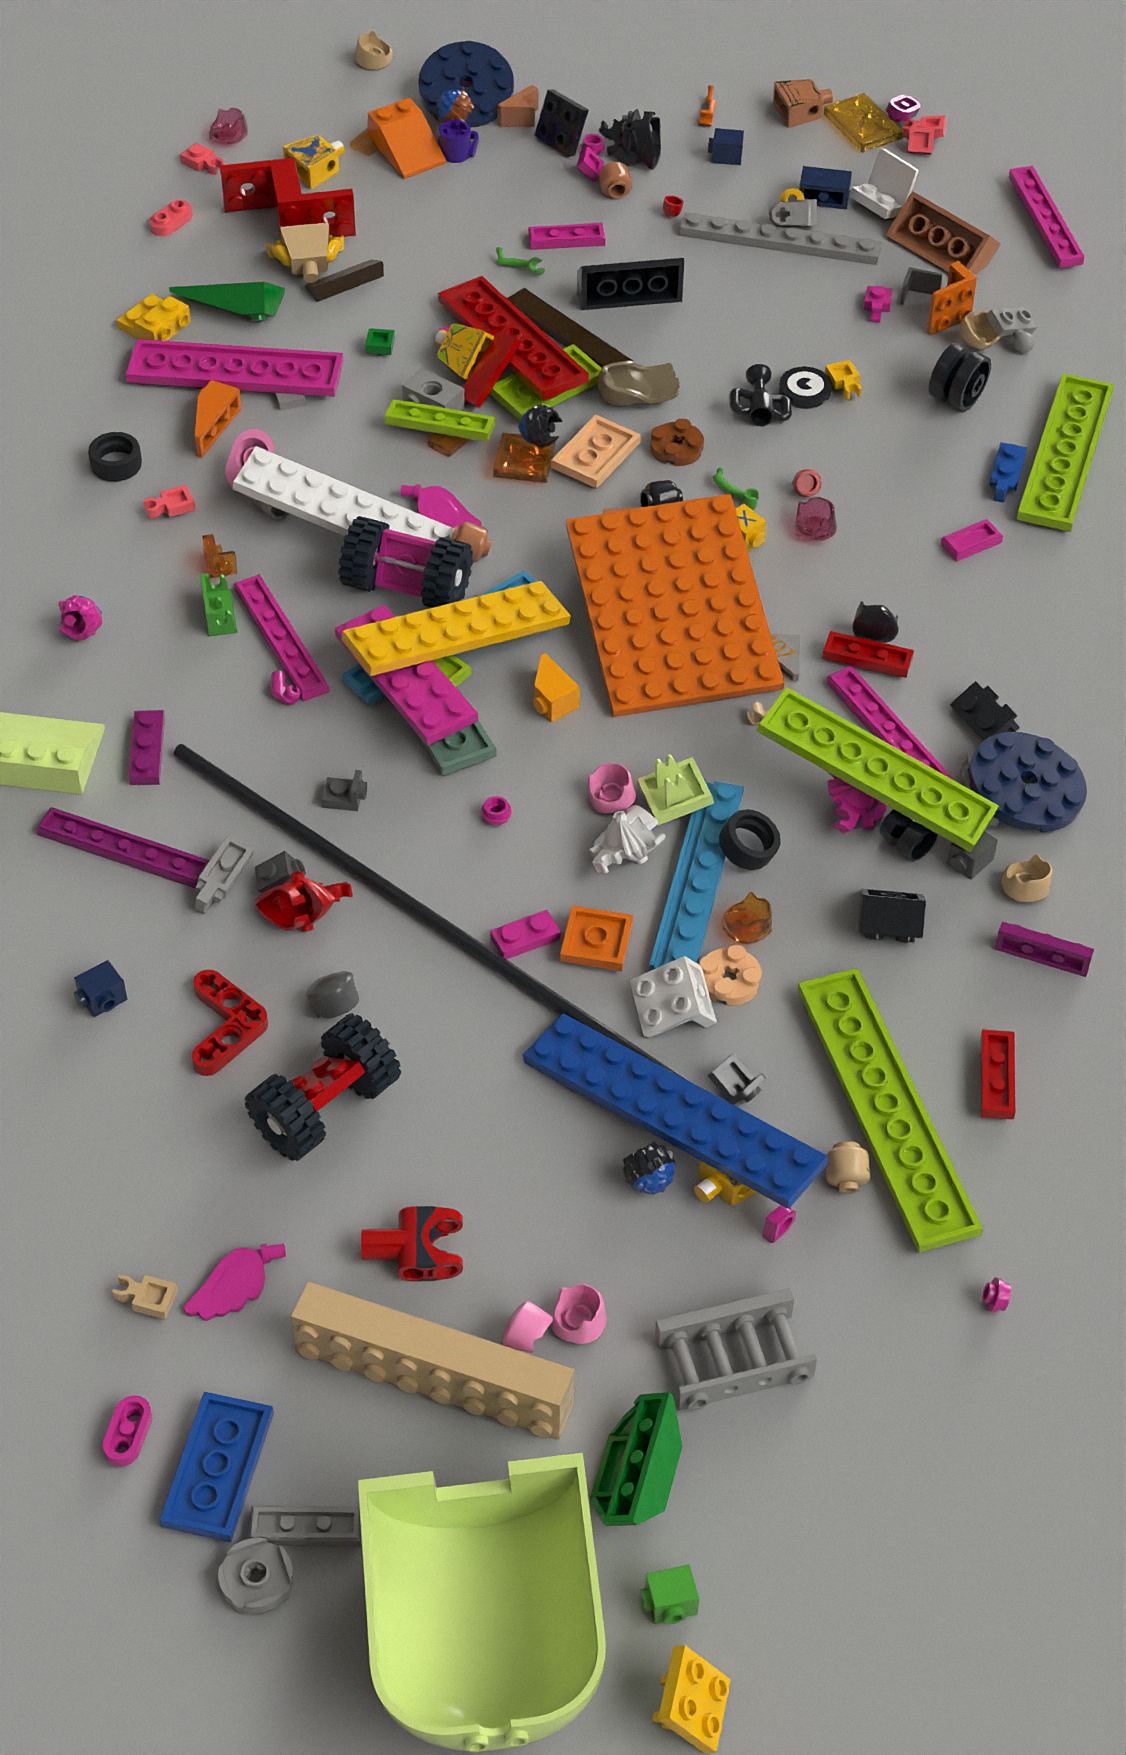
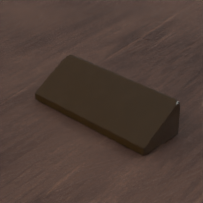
M371 259L321 278L316 282L308 283L305 285V288L318 302L383 277V262Z

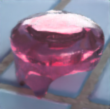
M220 108L216 120L210 127L209 139L220 144L240 142L248 134L245 114L238 108H230L227 111Z
M814 497L810 498L807 502L800 501L798 503L795 534L799 539L823 541L834 536L837 531L835 506L830 500Z

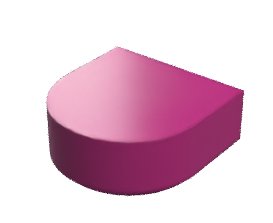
M782 1205L777 1207L766 1216L762 1237L769 1243H774L792 1226L796 1218V1212L791 1207L789 1209Z

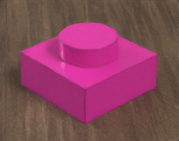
M586 147L580 151L577 167L583 175L588 176L595 182L599 179V172L604 162L589 147Z

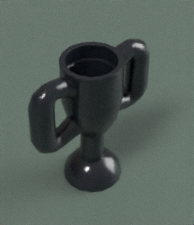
M755 364L747 369L746 379L754 386L753 391L733 388L729 393L731 410L737 414H748L749 422L755 426L769 425L774 419L787 421L792 415L791 401L788 397L770 394L765 389V385L769 383L772 376V371L767 365ZM740 396L748 399L747 406L740 405ZM778 402L781 404V412L774 409V403Z

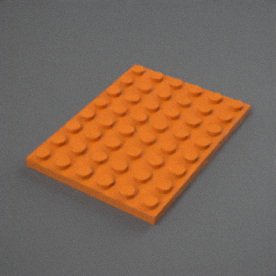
M731 494L566 519L565 526L613 717L784 689V679Z

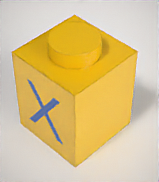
M742 504L735 508L748 552L765 542L767 521L747 505Z

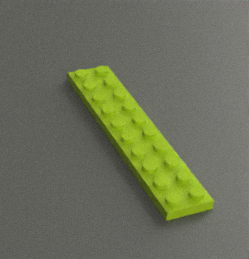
M854 968L799 982L797 991L917 1252L921 1253L982 1236L983 1227L859 969Z

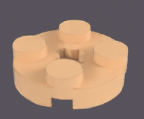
M732 945L729 948L717 949L700 960V966L702 967L711 1001L716 1002V999L726 1001L728 1006H737L749 1002L757 994L761 983L762 970L758 961L751 954L747 953L743 946ZM725 973L735 974V980H731L729 977L723 978Z

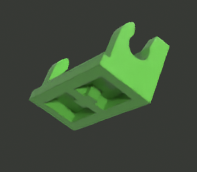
M208 573L200 574L209 637L237 633L231 589H228L225 575L220 574V583L213 585Z

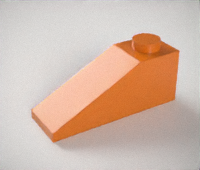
M210 380L205 388L200 390L197 397L195 426L197 457L202 458L240 412L239 388Z

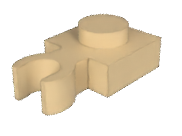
M127 1275L118 1276L119 1285L127 1286L128 1288L123 1291L112 1289L115 1300L119 1302L133 1301V1311L166 1320L178 1293L177 1283L144 1275L142 1282L137 1283Z

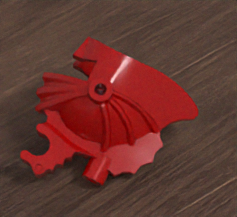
M303 871L291 873L292 878L286 880L282 885L261 893L254 900L258 912L273 925L286 931H292L301 927L302 932H307L314 929L313 924L328 912L334 902H339L340 897H353L351 884L347 882L324 886L323 883H316L305 878Z

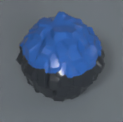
M537 404L522 415L518 428L526 442L538 448H544L557 441L559 436H550V433L555 432V423L563 421L557 411L553 410V407Z
M651 1142L646 1147L636 1150V1153L634 1152L623 1159L625 1181L640 1193L644 1192L649 1195L662 1193L673 1182L672 1176L675 1174L674 1166L676 1161L673 1159V1152L664 1145Z

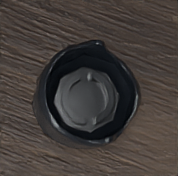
M861 601L854 617L853 633L855 637L888 643L894 640L898 634V616L896 615L895 617L884 605H864V602Z

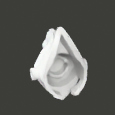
M633 805L625 811L616 812L607 830L594 840L593 847L589 849L590 854L594 858L592 864L597 873H608L607 866L612 863L621 864L623 858L636 861L637 864L645 863L648 860L647 853L662 844L666 837L664 833L657 837L652 833L651 829L659 824L658 820L638 805Z

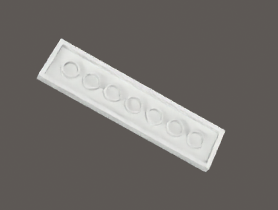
M257 446L233 482L232 489L343 536L348 535V528L350 525L352 526V521L357 519V516L386 522L389 524L390 530L433 541L439 540L440 537L451 539L454 532L452 527Z

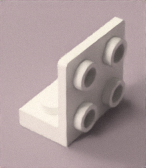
M885 148L880 149L868 183L852 187L849 197L884 219L897 217L912 192L919 170Z
M685 956L630 980L643 1035L647 1038L656 1036L690 1020L705 1028L717 1023L702 967Z

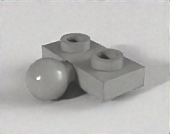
M1025 307L991 309L985 315L997 336L1014 335L1013 344L1018 352L1027 353L1033 348L1034 338L1031 334L1038 327L1033 321L1031 313Z

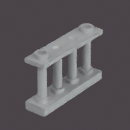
M790 1288L656 1320L655 1340L658 1349L669 1347L674 1350L685 1386L679 1387L677 1405L679 1410L687 1408L697 1410L712 1402L788 1383L802 1384L814 1377L817 1358L815 1354L800 1357L787 1322V1318L792 1317L794 1297ZM766 1323L774 1325L787 1361L771 1365L766 1364L753 1328L754 1326ZM737 1331L742 1336L753 1369L733 1374L720 1335ZM700 1339L707 1340L719 1375L718 1378L702 1382L698 1380L686 1345L688 1342Z

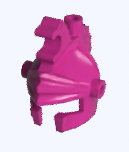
M832 775L834 779L827 780L829 795L832 802L836 804L833 812L839 814L842 818L841 821L833 824V828L838 829L842 834L847 833L858 823L857 819L861 818V828L868 830L874 827L873 823L883 819V814L887 811L886 804Z

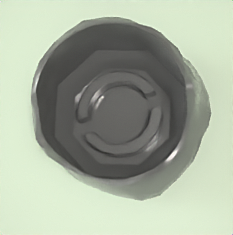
M348 971L335 972L323 976L312 983L306 991L307 999L317 1018L320 1015L323 1018H335L351 1011L359 1002L353 974Z

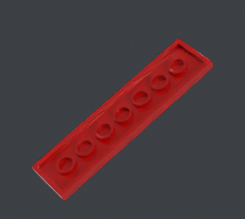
M483 276L438 293L439 302L464 326L483 330L494 337L499 331L516 337L521 342L507 367L543 401L589 382V373Z

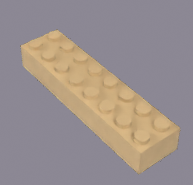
M309 1281L291 1315L296 1352L306 1359H319L331 1363L339 1370H352L364 1374L372 1381H385L397 1385L407 1393L418 1392L430 1396L440 1404L451 1403L463 1407L470 1414L477 1416L483 1414L497 1419L503 1425L509 1427L519 1426L531 1430L533 1434L542 1438L552 1437L560 1440L574 1405L575 1369Z

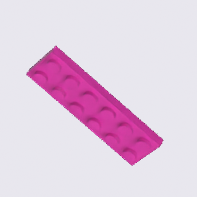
M384 604L335 627V636L358 662L341 640L343 630L394 618L395 616ZM433 660L369 676L427 746L478 721V712Z

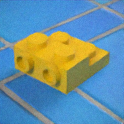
M150 294L116 321L117 327L137 339L167 341L182 328L186 327L191 322L189 305L170 295L163 300L154 294Z

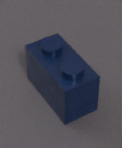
M803 166L799 190L803 193L805 199H817L818 207L847 210L852 171Z

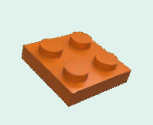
M572 905L560 952V962L622 972L633 926V915Z

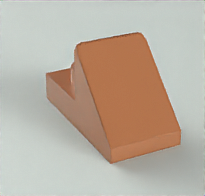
M530 85L497 105L498 125L500 127H534L535 111L539 109V89Z

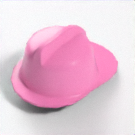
M249 429L242 432L235 439L225 469L226 479L232 487L235 478L256 446L274 453L272 438L266 432L260 429Z

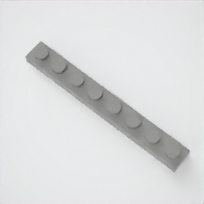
M685 212L680 226V236L877 265L882 243L872 239L780 227L772 224L753 223L746 220L740 221L706 216L698 213Z

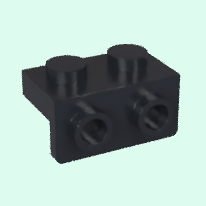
M975 681L950 704L953 710L983 740L1005 732L1010 727L1015 732L1020 728L1014 721L1017 717L1016 713L1006 703L1001 707L996 702L999 699L998 695L988 685L983 689Z

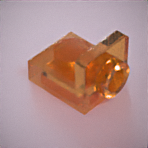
M213 534L202 535L204 558L210 579L218 578L220 574L225 576L236 575L235 551L223 552L221 544L216 545Z

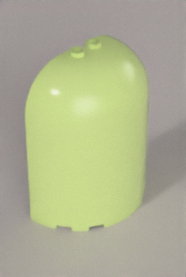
M583 1452L509 1461L510 1479L436 1488L433 1471L358 1480L371 1678L385 1710L396 1723L410 1734L436 1746L469 1752L495 1751L520 1747L559 1731L573 1721L592 1699L598 1688L605 1666L606 1638Z

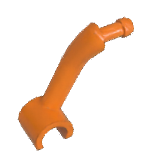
M713 85L708 86V95L705 97L708 109L700 110V119L698 121L700 125L712 126L713 113L716 107V101L712 98Z

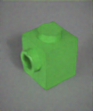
M690 1564L646 1573L645 1588L640 1589L643 1609L645 1612L651 1611L654 1624L661 1622L676 1624L688 1616L698 1614L699 1596Z

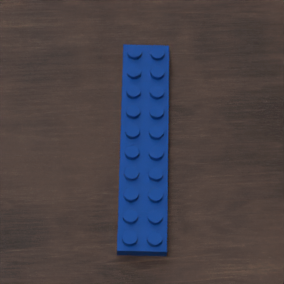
M564 1013L523 1053V1060L527 1065L787 1209L796 1202L828 1165V1156Z

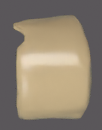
M374 30L359 36L356 47V62L362 68L379 70L391 62L393 58L391 46L379 39Z
M1034 854L1030 860L1010 864L1001 876L1003 891L1018 902H1034L1045 899L1050 893L1052 867L1049 862L1043 861L1039 854Z

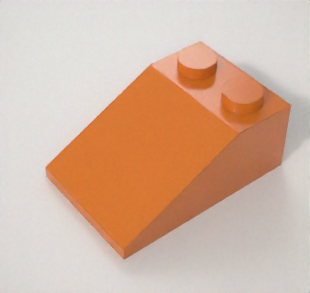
M410 97L368 112L369 138L403 179L446 164V159L422 111Z

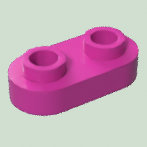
M128 1396L122 1399L115 1408L102 1444L105 1458L114 1466L130 1465L140 1454L152 1422L150 1404L143 1397ZM132 1416H140L137 1421H129V1418ZM121 1447L128 1448L124 1453H117V1450Z

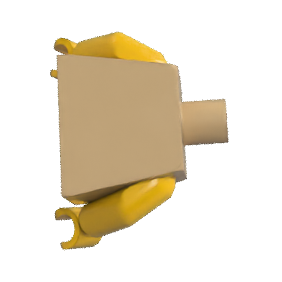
M329 223L280 227L281 240H277L273 244L266 243L268 257L277 258L284 266H289L291 273L294 275L303 274L304 281L308 283L316 282L319 279L318 273L326 272L328 270V263L334 261L337 254L344 250V236L332 237V235H329Z

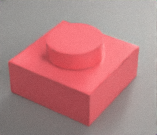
M910 126L908 152L932 154L935 128Z

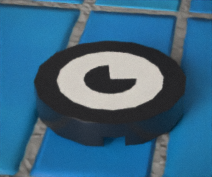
M795 367L786 371L780 378V395L788 397L791 405L795 407H818L822 405L824 400H828L831 395L832 382L829 376L814 367Z

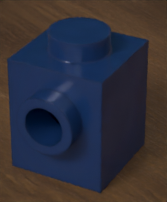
M715 128L714 138H709L708 153H712V163L741 165L744 130Z
M109 960L74 977L77 991L74 992L75 999L82 1009L87 1007L93 1017L111 1011L117 1005L128 1000L124 980Z

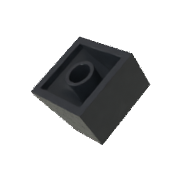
M861 888L858 930L860 933H865L864 937L868 939L883 940L884 935L896 936V941L914 943L915 938H923L926 899L923 894Z

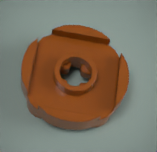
M680 418L675 422L665 423L652 429L650 450L658 461L666 464L667 460L674 462V466H685L696 462L701 457V452L704 448V436L698 428L691 425L688 419Z

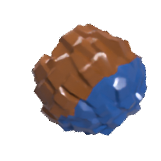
M465 90L444 91L442 96L436 100L435 111L437 117L443 123L453 119L466 122L467 115H470L474 105Z

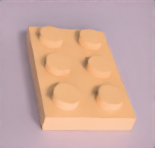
M595 414L551 460V468L597 489L640 444L641 434Z

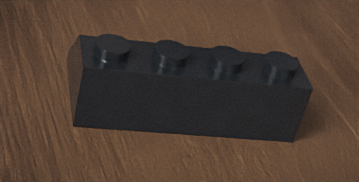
M684 258L581 266L577 270V293L581 310L682 302Z

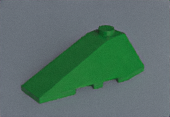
M267 282L176 286L169 287V292L248 316L250 321H266V317L276 315L285 294V288Z

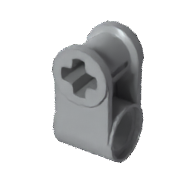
M817 199L775 203L769 209V219L772 223L782 226L817 225ZM780 207H782L783 211H787V216H783L782 221L780 217H776V212L780 211Z

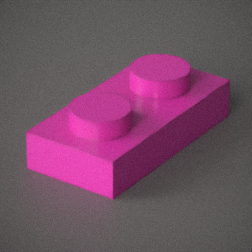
M548 910L490 930L491 940L499 954L505 959H510L561 940V932Z

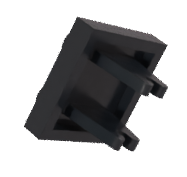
M554 89L547 90L534 136L568 156H575L589 109Z

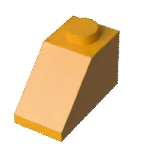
M544 653L540 656L534 684L533 704L537 712L544 714L552 723L580 707V687Z

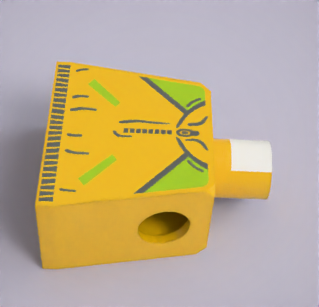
M453 323L448 332L440 330L435 337L436 344L441 346L437 356L459 376L468 380L494 339V336L483 330Z

